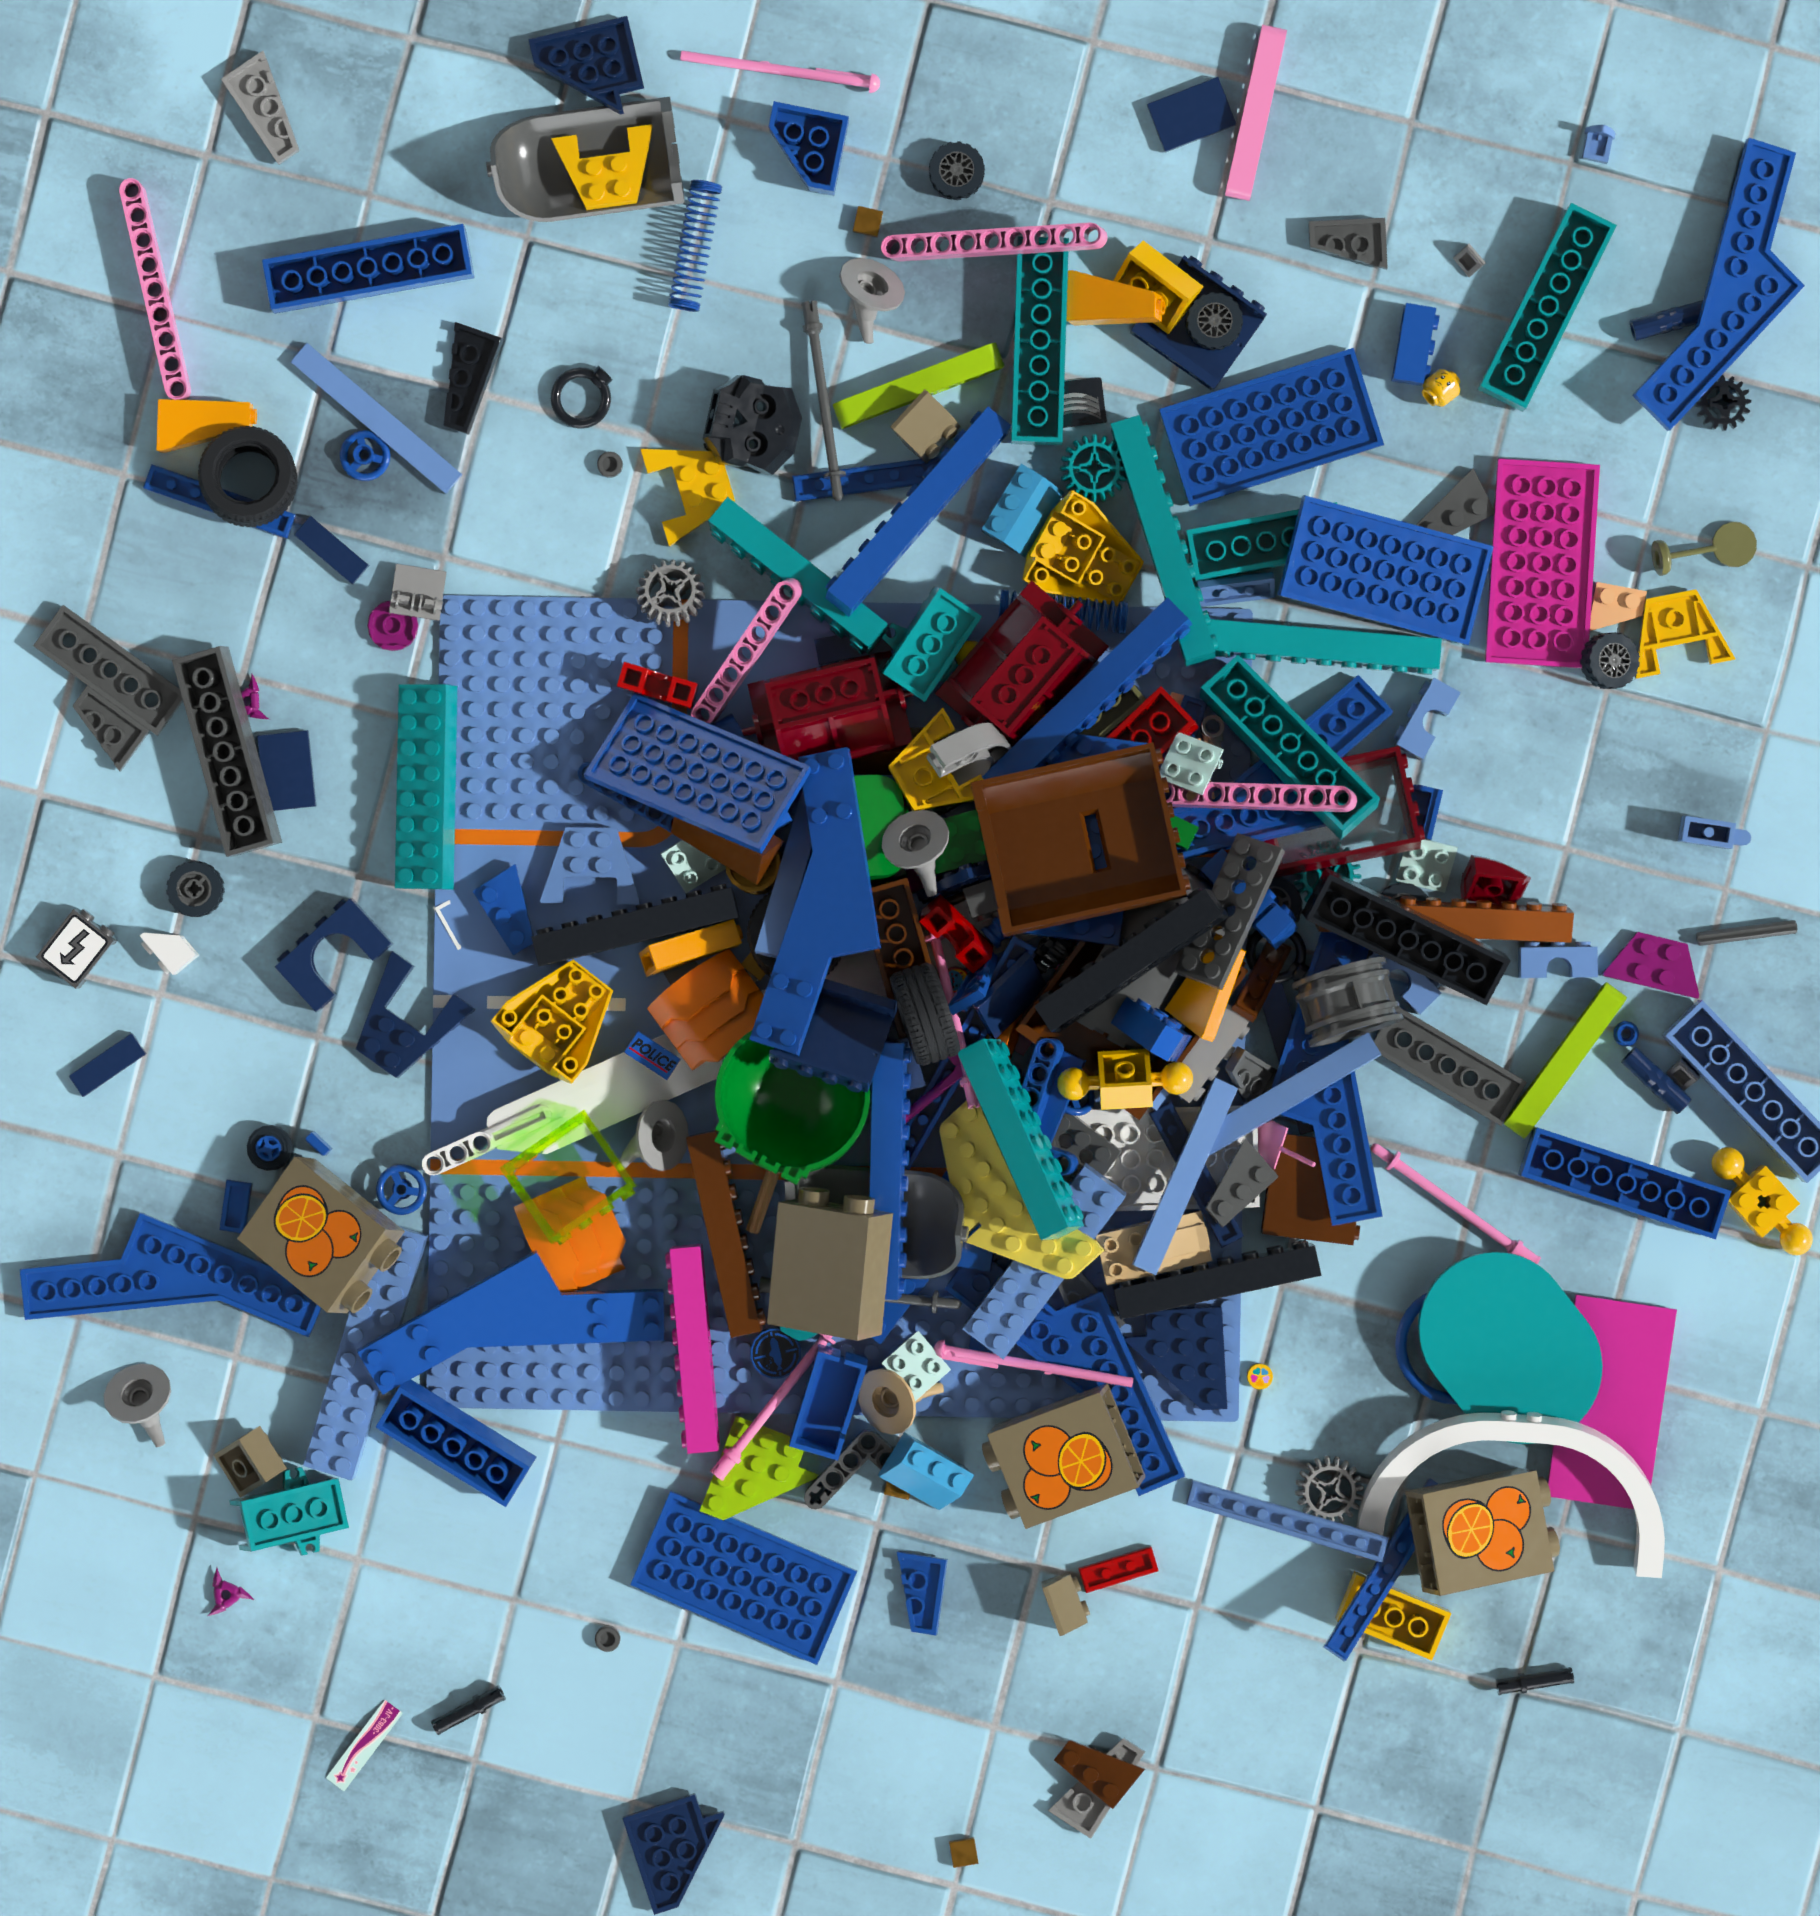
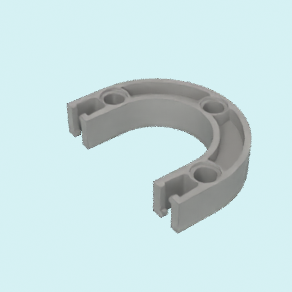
M982 723L961 730L931 745V753L927 754L926 758L940 778L952 773L958 786L980 774L983 776L1012 747L995 724ZM907 802L905 806H907L908 811L911 812L912 809ZM960 804L927 809V811L935 812L940 816Z

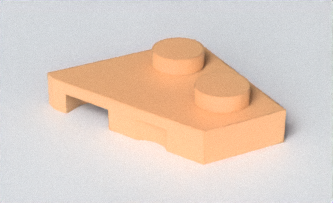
M1596 582L1591 605L1590 631L1642 617L1647 591Z

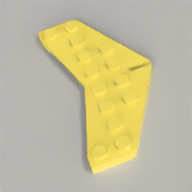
M966 1100L943 1121L939 1129L949 1181L958 1190L963 1201L964 1226L969 1227L970 1233L979 1224L982 1225L968 1238L966 1243L1063 1279L1076 1277L1105 1250L1095 1239L1078 1229L1059 1239H1040L982 1107L976 1108L974 1105L973 1109H968Z

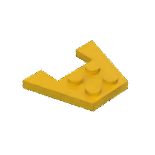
M652 124L627 128L630 152L580 159L577 135L551 138L586 210L637 203L653 130Z
M641 449L648 474L670 467L673 468L686 515L662 522L669 547L708 521L727 497L735 502L725 464L717 463L712 451Z
M1696 589L1645 599L1638 647L1640 666L1634 679L1661 674L1656 649L1705 640L1709 665L1735 660L1733 653Z
M944 708L933 717L888 766L912 811L974 801L970 782L984 780L980 774L958 786L952 773L940 778L927 760V754L931 753V745L955 731Z

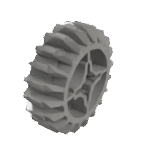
M674 559L671 560V565H666V562L662 560L661 567L659 568L653 563V572L645 570V578L639 579L640 587L636 588V593L640 595L637 597V603L642 605L640 607L641 612L647 613L649 621L656 617L657 625L665 621L668 628L672 621H675L678 627L680 626L681 619L689 623V614L696 617L698 615L696 609H702L703 602L701 600L705 599V593L702 591L705 588L704 583L699 582L701 580L700 574H694L695 571L692 566L686 569L684 561L679 566H676ZM668 578H678L679 580L672 581ZM659 582L661 589L655 593L656 596L650 598L652 588ZM666 588L668 591H672V594L675 591V598L673 595L669 596V594H666ZM691 588L690 598L683 605L681 597L686 594V590ZM671 606L673 609H665L662 607Z
M1325 1456V1464H1321L1319 1458H1315L1314 1460L1317 1465L1315 1468L1310 1463H1307L1306 1467L1310 1472L1308 1474L1304 1471L1299 1472L1305 1480H1296V1485L1303 1487V1489L1295 1490L1296 1495H1303V1498L1299 1499L1297 1503L1298 1505L1307 1504L1302 1512L1309 1513L1312 1510V1515H1320L1322 1518L1329 1517V1520L1335 1521L1334 1517L1338 1516L1339 1521L1343 1523V1513L1346 1512L1351 1518L1353 1514L1349 1508L1353 1507L1356 1510L1360 1508L1358 1504L1354 1503V1500L1362 1501L1363 1496L1356 1494V1491L1364 1490V1486L1356 1485L1355 1483L1361 1481L1362 1477L1360 1475L1352 1477L1357 1469L1353 1466L1346 1470L1349 1465L1347 1460L1343 1461L1340 1466V1458L1335 1456L1333 1463H1330L1329 1456ZM1325 1470L1336 1471L1328 1480H1321L1315 1477ZM1343 1475L1347 1477L1350 1484L1349 1497L1339 1490ZM1310 1483L1320 1490L1316 1505L1311 1502L1309 1497ZM1330 1484H1334L1333 1489L1340 1497L1335 1494L1331 1496L1330 1493L1329 1496H1325L1326 1492L1321 1485L1330 1486ZM1332 1500L1344 1503L1335 1510H1322Z

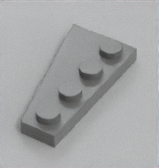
M261 51L221 78L278 164H281L300 151L264 51Z
M1123 1738L1107 1754L1137 1766L1146 1751ZM1078 1781L1048 1811L1091 1839L1111 1807Z

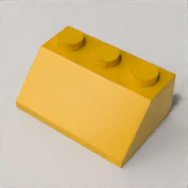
M1144 240L1128 253L1113 280L1154 291L1162 296V299L1165 301V314L1162 315V322L1153 323L1167 334L1174 329L1189 310L1203 288L1199 282Z

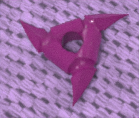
M251 673L249 688L241 691L243 700L246 697L251 698V704L245 706L247 715L257 719H269L258 710L259 688Z
M216 1568L212 1585L214 1587L216 1605L207 1616L226 1611V1608L232 1606L239 1598L254 1600L242 1587L238 1588L232 1583L222 1581L218 1568ZM228 1590L231 1593L230 1598L224 1599L222 1591Z

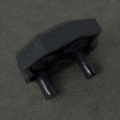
M736 375L727 383L713 389L703 434L704 448L707 451H712L717 463L733 467H743L745 465L763 474L773 475L795 453L802 416L792 388L765 386L761 379L746 375ZM759 402L763 404L762 411H759L757 409V404ZM736 417L739 423L733 425ZM751 439L755 442V446L753 449L749 447V441Z

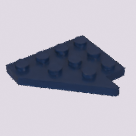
M988 860L975 864V867H973L972 863L958 867L959 872L957 873L956 871H951L941 875L942 880L936 879L937 894L929 897L926 895L924 888L916 891L919 901L925 904L931 902L939 894L947 897L962 892L963 888L992 879Z

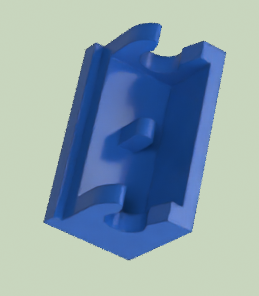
M1414 784V792L1411 793L1412 801H1417L1419 816H1416L1417 824L1423 826L1425 839L1432 840L1443 790ZM1404 825L1402 834L1407 835Z

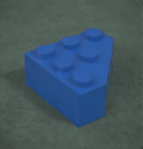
M774 101L769 122L770 133L809 191L831 196L835 195L849 126V116Z
M1126 997L1111 1021V1024L1148 1051L1171 1062H1177L1193 1036L1184 1030L1186 1026L1179 1020L1170 1018L1168 1014L1158 1008L1154 1009L1140 998L1134 1001Z

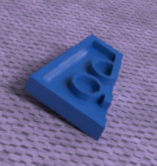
M514 864L472 891L513 956L532 945L531 936H534L517 866Z
M992 952L991 959L975 971L974 974L969 970L948 1004L952 1015L962 1010L964 1012L968 1011L973 1006L972 1004L985 998L999 959L994 952Z
M898 1551L897 1557L900 1563L901 1579L904 1585L911 1632L936 1636L938 1635L948 1559Z

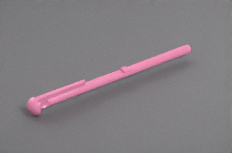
M681 51V61L869 88V93L876 92L880 87V79L873 73L870 76L815 68L813 70L772 64L768 61L758 62Z
M939 1340L933 1348L937 1356L950 1361L998 1369L999 1364L1028 1370L1045 1371L1044 1374L1047 1375L1056 1374L1131 1388L1133 1384V1377L1006 1356L1003 1360L995 1353L945 1345V1340Z

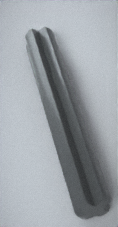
M1795 920L1698 932L1696 933V941L1699 946L1796 934L1798 928Z

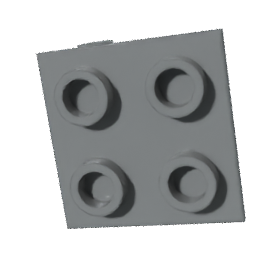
M396 564L389 613L440 621L446 571Z

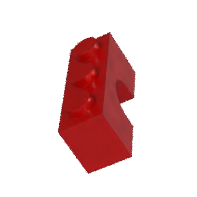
M627 662L623 663L617 683L618 688L689 709L693 707L699 686L698 683L661 674Z
M941 894L922 909L919 922L935 938L938 939L942 935L948 939L955 948V957L973 974L991 959L994 946Z

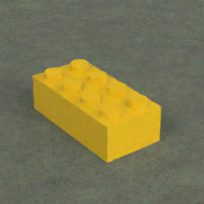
M1354 1571L1335 1616L1337 1622H1339L1366 1579V1575ZM1392 1586L1364 1633L1433 1660L1451 1612L1444 1607Z

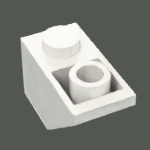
M142 933L140 935L143 939L141 945L150 955L154 953L160 959L157 963L166 974L171 972L172 975H177L199 956L184 936Z

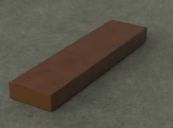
M1266 940L1231 1010L1252 1023L1254 1022L1292 949L1291 947L1282 943L1275 950Z

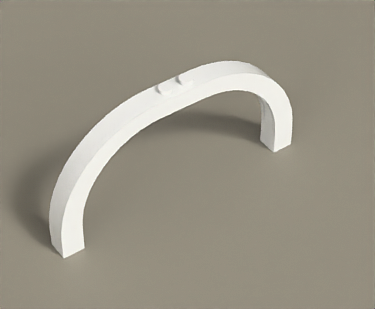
M1504 1410L1501 1413L1463 1414L1440 1420L1420 1429L1395 1447L1378 1466L1366 1487L1358 1511L1356 1528L1384 1535L1385 1520L1389 1506L1402 1482L1426 1459L1454 1445L1481 1440L1559 1445L1577 1450L1597 1460L1623 1485L1632 1501L1636 1517V1545L1633 1565L1637 1577L1662 1578L1665 1545L1663 1520L1652 1487L1639 1465L1620 1445L1601 1432L1575 1421L1542 1416V1414L1537 1412H1528L1527 1415H1521L1514 1411ZM1355 1555L1356 1558L1368 1559V1558H1365V1557H1361V1556Z

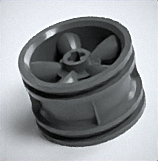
M1385 957L1365 959L1331 968L1291 984L1292 990L1299 992L1295 996V1000L1301 1008L1306 1025L1305 1033L1306 1035H1312V1039L1308 1041L1309 1047H1318L1355 1038L1394 1025L1404 1019L1401 1013H1396V1009L1400 1005L1395 1000L1388 977L1390 976L1389 969H1383V965L1387 963Z

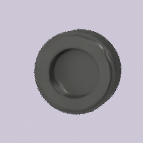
M605 452L599 457L597 467L603 476L613 478L621 473L623 461L617 453Z
M610 1625L601 1627L595 1635L596 1646L604 1652L615 1650L621 1640L619 1631Z

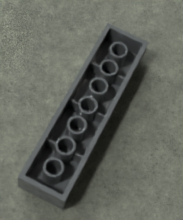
M218 646L172 660L226 857L238 856L282 843L229 647Z

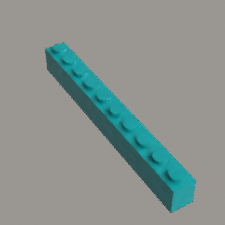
M1140 415L1111 423L1113 439L1116 442V448L1119 450V457L1122 459L1121 464L1124 466L1127 483L1164 599L1168 597L1192 623L1189 627V633L1184 638L1177 639L1185 665L1189 666L1215 658V649H1219L1215 634L1210 635L1207 627L1211 625L1210 617L1207 610L1202 611L1200 602L1204 601L1199 586H1194L1192 578L1196 577L1192 562L1187 564L1185 554H1188L1187 545L1184 539H1179L1177 531L1181 530L1177 515L1172 516L1169 508L1173 507L1170 493H1165L1162 486L1163 483H1166L1162 468L1157 469L1154 461L1158 459L1156 448L1154 445L1150 446L1147 439L1148 436H1151L1147 421L1142 422Z
M1210 619L1211 625L1207 626L1210 635L1215 634L1219 649H1215V657L1230 658V654H1240L1242 659L1255 660L1256 656H1266L1265 661L1281 662V658H1290L1291 663L1306 664V660H1314L1318 666H1331V662L1341 663L1343 668H1357V664L1367 665V670L1378 671L1382 670V666L1392 667V672L1407 673V668L1417 669V674L1432 675V671L1440 669L1442 639L1215 619Z

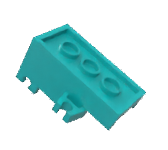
M936 586L932 588L928 598L923 601L920 610L907 629L890 623L888 627L895 630L894 637L889 638L885 633L881 637L894 650L881 673L924 702L939 681L945 682L950 673L958 667L953 659L982 618L977 612Z
M296 1467L297 1476L294 1479L290 1477V1470L283 1471V1489L229 1500L230 1505L240 1506L247 1543L239 1545V1550L252 1552L294 1541L299 1554L302 1556L308 1554L305 1550L307 1544L312 1545L313 1553L320 1552V1535L349 1528L339 1478L309 1483L303 1468Z

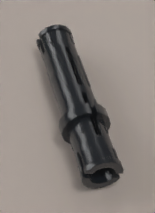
M1571 1667L1528 1675L1518 1673L1516 1677L1496 1679L1497 1693L1499 1696L1514 1692L1524 1694L1527 1693V1690L1569 1683L1573 1684L1574 1675L1571 1673L1573 1670Z
M497 1685L480 1696L476 1694L467 1703L431 1720V1724L434 1725L433 1728L437 1735H440L479 1713H486V1709L506 1700V1697L503 1696L504 1692L501 1687Z

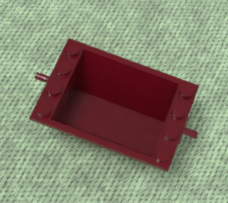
M1031 580L935 694L961 715V719L969 727L982 723L995 724L1010 746L1013 747L1036 725L1042 716L1047 714L1078 684L1109 646L1083 624V621L1075 615L1084 604L1077 600L1070 609H1067L1062 603L1056 602Z
M891 651L878 652L747 684L754 712L752 715L754 726L742 729L743 736L756 734L761 746L799 761L798 757L844 747L850 749L851 759L908 746L913 740L906 715L907 706L905 698L914 696V694L908 690H903L902 686L881 673L892 653Z

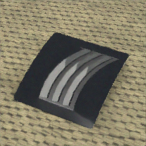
M1100 377L1064 382L1063 428L1107 422L1102 379Z

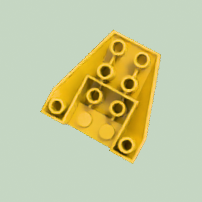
M1071 490L1052 509L1029 550L1022 580L1027 583L1032 580L1046 593L1067 597L1073 596V598L1081 597L1083 600L1089 598L1093 602L1097 598L1099 603H1102L1105 599L1109 605L1113 600L1115 606H1118L1119 602L1124 600L1144 561L1094 502Z
M573 959L506 1001L493 1017L491 1023L508 1044L544 1072L572 1084L588 1064L613 990Z

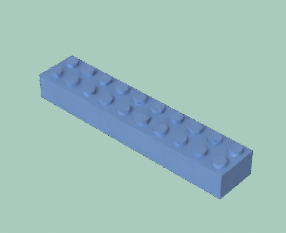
M401 1226L399 1227L405 1232L396 1243L402 1248L399 1258L388 1270L381 1272L379 1269L368 1283V1286L373 1290L370 1299L358 1312H349L303 1464L305 1467L351 1481L356 1477L381 1395V1391L358 1355L357 1349L402 1325L429 1236L428 1234Z

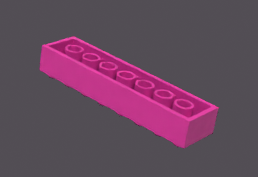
M703 1244L672 1246L670 1252L665 1254L666 1268L671 1269L672 1278L668 1279L669 1295H674V1303L670 1305L671 1320H676V1328L672 1331L673 1346H678L679 1353L674 1356L675 1371H680L681 1379H678L677 1395L683 1398V1405L679 1407L680 1422H685V1430H682L681 1433L682 1448H687V1454L715 1452L720 1448Z

